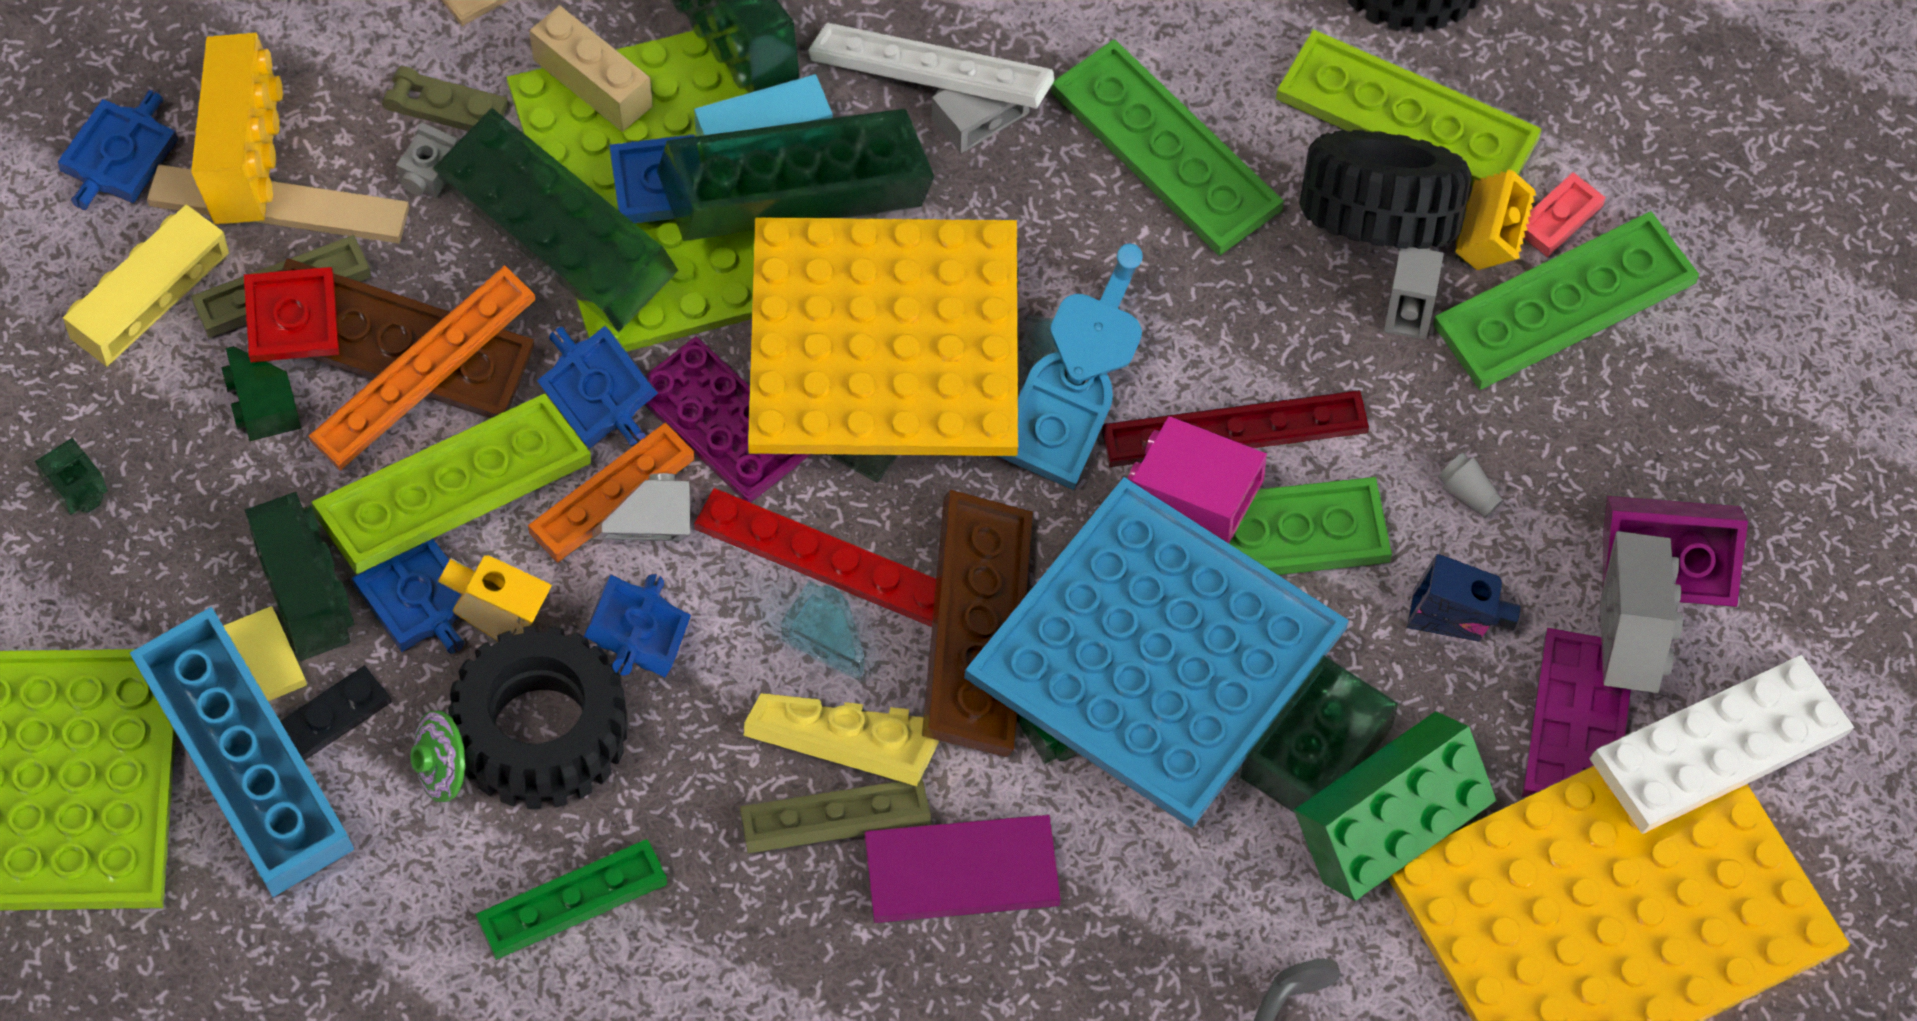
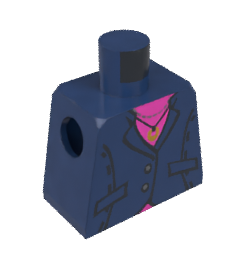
M1436 554L1413 589L1407 628L1479 642L1490 625L1514 631L1520 616L1521 606L1499 599L1502 580L1499 576L1444 555Z

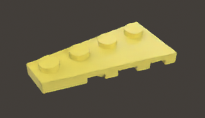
M764 693L759 695L744 723V736L914 786L918 785L939 743V740L922 736L923 717L909 716V709L890 707L889 713L862 711L863 704L848 702L833 708L822 706L819 699Z

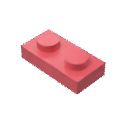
M1572 172L1530 211L1531 216L1528 217L1529 223L1526 224L1527 230L1524 231V239L1546 257H1549L1603 207L1605 196Z

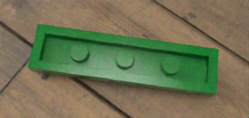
M645 839L480 911L475 915L495 960L666 886L668 885L667 877L648 839Z

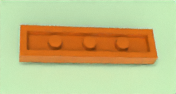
M665 422L528 525L529 534L557 563L592 538V530L635 487L645 480H649V475L678 473L695 460L694 451Z

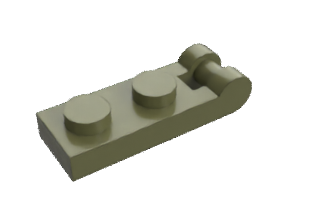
M399 66L396 69L392 78L394 86L386 91L382 100V105L386 110L491 138L495 137L508 107L507 97L421 75L408 66ZM410 90L420 92L418 100L408 97Z

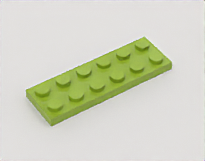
M1314 29L1276 92V100L1349 132L1364 130L1365 132L1381 131L1392 135L1400 134L1410 136V138L1429 141L1435 146H1443L1450 149L1451 153H1457L1467 162L1471 171L1470 185L1472 186L1474 180H1481V177L1487 179V176H1494V173L1500 175L1501 171L1507 172V169L1513 170L1519 175L1536 146L1542 128Z
M544 393L312 501V513L357 575L591 464V452Z

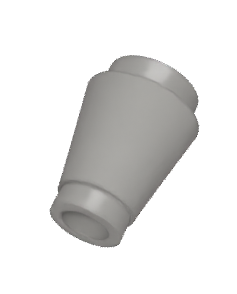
M1461 453L1452 460L1438 476L1444 483L1442 488L1477 513H1480L1484 518L1504 501L1498 495L1497 490L1474 457L1469 459L1464 453Z

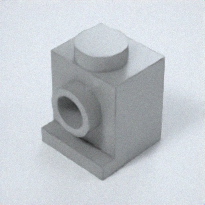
M421 122L417 128L418 134L396 164L398 179L401 185L414 195L425 193L437 198L462 161L459 140Z

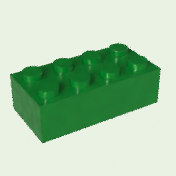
M1435 711L1295 808L1294 813L1322 883L1356 901L1497 800L1469 726Z

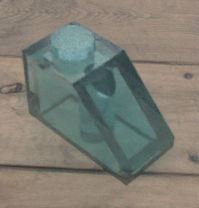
M808 581L781 621L782 641L860 682L865 675L864 653L848 600L831 586L824 585L821 587Z

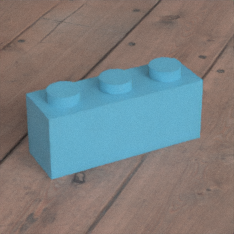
M816 74L694 109L696 135L711 173L721 170H734L745 163L763 158H776L784 152L804 146H817L825 140L833 138V114Z

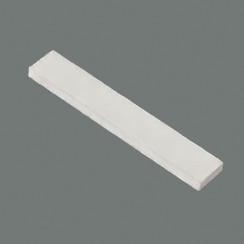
M831 23L825 24L808 49L811 61L1038 108L1054 82L1053 69Z

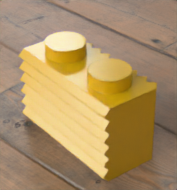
M1508 169L1507 172L1501 171L1500 175L1494 173V176H1487V179L1481 177V180H1474L1470 199L1466 203V214L1462 230L1456 239V253L1476 270L1519 259L1518 252L1522 251L1520 245L1524 244L1522 238L1525 237L1524 231L1527 230L1526 224L1529 223L1528 217L1531 216L1529 210L1533 209L1531 203L1534 202L1535 189L1513 170Z

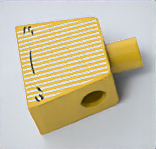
M488 555L483 556L475 570L450 558L438 579L439 583L461 594L453 608V612L497 641V635L509 630L512 636L524 633L523 627L532 624L552 587L551 584Z

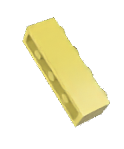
M187 204L176 214L169 215L148 240L137 244L132 249L129 257L115 270L107 272L100 279L98 286L86 297L75 301L70 306L67 314L63 317L69 338L106 367L109 366L229 254L224 232Z

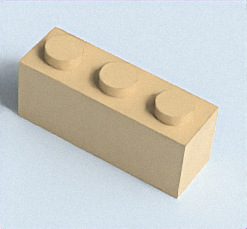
M560 5L529 30L533 60L620 131L623 132L652 107L650 77Z

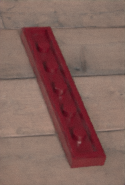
M1357 390L1103 424L1101 429L1110 468L1133 465L1135 462L1142 463L1146 456L1145 449L1150 435L1154 430L1160 431L1169 416L1251 448L1367 434L1369 424L1361 391Z

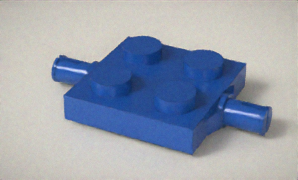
M148 90L137 108L121 107L102 99L57 161L60 172L83 182L76 194L71 198V202L77 208L81 206L82 210H86L98 192L110 193L134 203L156 172L158 164H162L178 141L176 130L157 123L152 118L157 108L163 103V98L159 93Z
M604 326L589 339L576 344L564 327L555 329L564 343L552 331L549 339L554 343L562 356H560L555 366L537 381L583 443L591 448L611 431L619 429L630 446L638 443L630 430L640 441L644 439L645 433L638 427L632 417L638 409L655 397L658 392L614 334Z
M434 539L363 571L352 578L354 588L401 652L434 635H437L449 654L456 652L455 647L459 651L465 643L451 626L456 619L460 618L453 612V608L461 594L438 582L449 559Z
M610 574L603 586L583 636L595 642L599 647L617 653L612 667L617 673L623 664L620 675H628L632 671V666L635 662L640 668L652 671L666 678L673 666L691 614L671 605L660 596L664 580L660 576L654 585L657 574L648 575L645 579L644 587L632 585Z

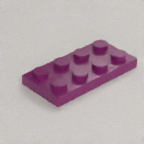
M1547 627L1522 797L1527 798L1594 766L1589 758L1596 749L1625 736L1631 689L1603 685L1601 637Z

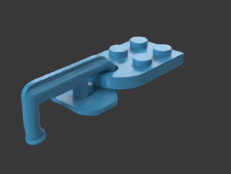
M1129 243L1119 248L1116 266L1100 301L1085 294H1073L1061 302L1050 326V335L1058 352L1043 357L1033 366L1018 397V456L997 457L1074 490L1112 404L1113 390L1107 373L1124 368L1130 364L1142 337V329L1138 320L1131 314L1118 309L1136 267L1142 262V251L1137 245Z

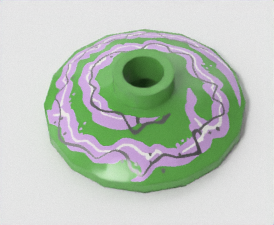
M429 711L421 718L416 729L414 746L410 754L411 764L429 797L435 802H450L458 795L463 784L465 772L464 746L460 732L453 719L444 711Z

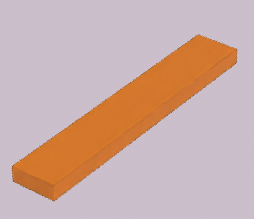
M504 265L309 435L310 442L341 471L535 301V294Z

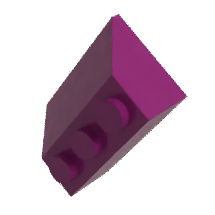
M1607 496L1603 527L1602 590L1616 531L1671 538L1672 557L1679 558L1678 575L1675 584L1681 585L1680 602L1737 607L1748 520L1742 507Z

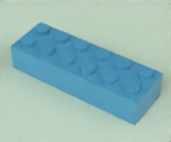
M212 606L130 652L140 673L272 897L355 850L348 834Z

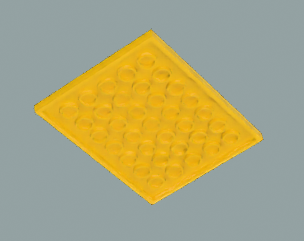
M1592 766L1449 834L1388 877L1390 884L1472 1021H1705L1846 951L1850 946L1847 938L1748 784L1642 834L1595 766Z

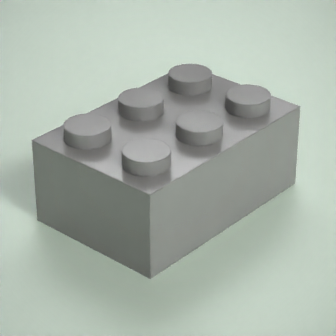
M1616 531L1600 598L1604 686L1658 693L1663 675L1670 676L1674 650L1670 648L1672 639H1680L1683 625V613L1677 612L1680 603L1681 585L1675 584L1678 575L1679 558L1672 557L1671 538Z

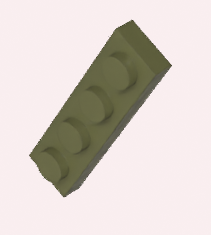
M354 235L290 258L317 268L332 267L335 274L359 282L371 277L370 267ZM285 261L250 274L282 271ZM244 276L191 296L194 308L208 339L247 324Z
M923 778L920 779L917 786L897 781L740 806L747 854L865 835V831L931 825L930 809Z

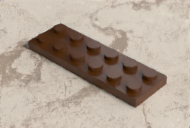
M287 258L282 271L317 267ZM334 273L340 355L307 358L374 379L446 317L450 311ZM502 329L425 397L488 418H493L508 411L534 349V339Z
M951 489L944 496L922 728L923 737L1003 757H1008L1014 751L1017 713L965 679V670L1026 597L1033 511Z

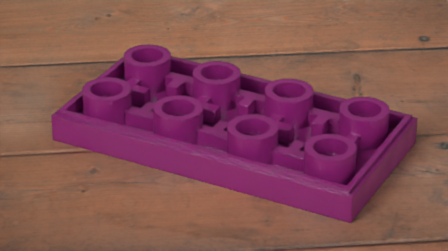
M697 336L645 375L658 392L645 406L663 424L666 422L694 453L743 500L751 503L811 455L749 454L750 386Z
M1050 814L865 831L874 923L1060 906L1061 899Z

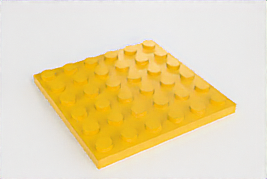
M755 218L748 433L749 454L1018 456L1017 220Z

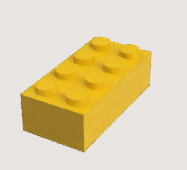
M257 32L206 37L191 173L214 225L265 221L266 204L271 203L273 199V188L269 174L270 169L276 167L273 135L279 134L280 123L276 104L277 101H282L283 87L281 78L273 74L270 51L263 49Z

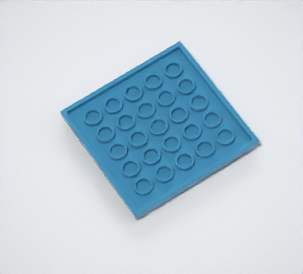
M1123 477L966 668L965 679L1179 821L1193 828L1347 629L1349 620Z

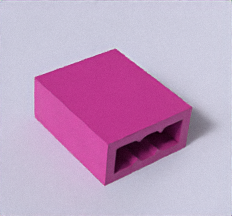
M1169 416L1160 431L1154 430L1146 445L1144 460L1142 463H1134L1127 479L1225 542L1230 543L1264 481L1267 453Z

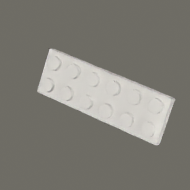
M1800 655L1598 748L1589 759L1643 834L1843 738L1852 731L1854 726L1803 656Z

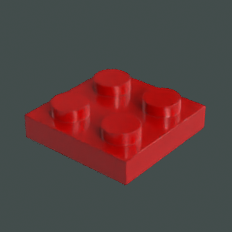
M332 267L244 274L248 352L251 363L340 355L334 272Z

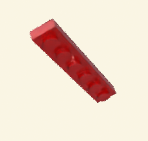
M713 488L694 522L695 530L932 627L936 578L716 488Z

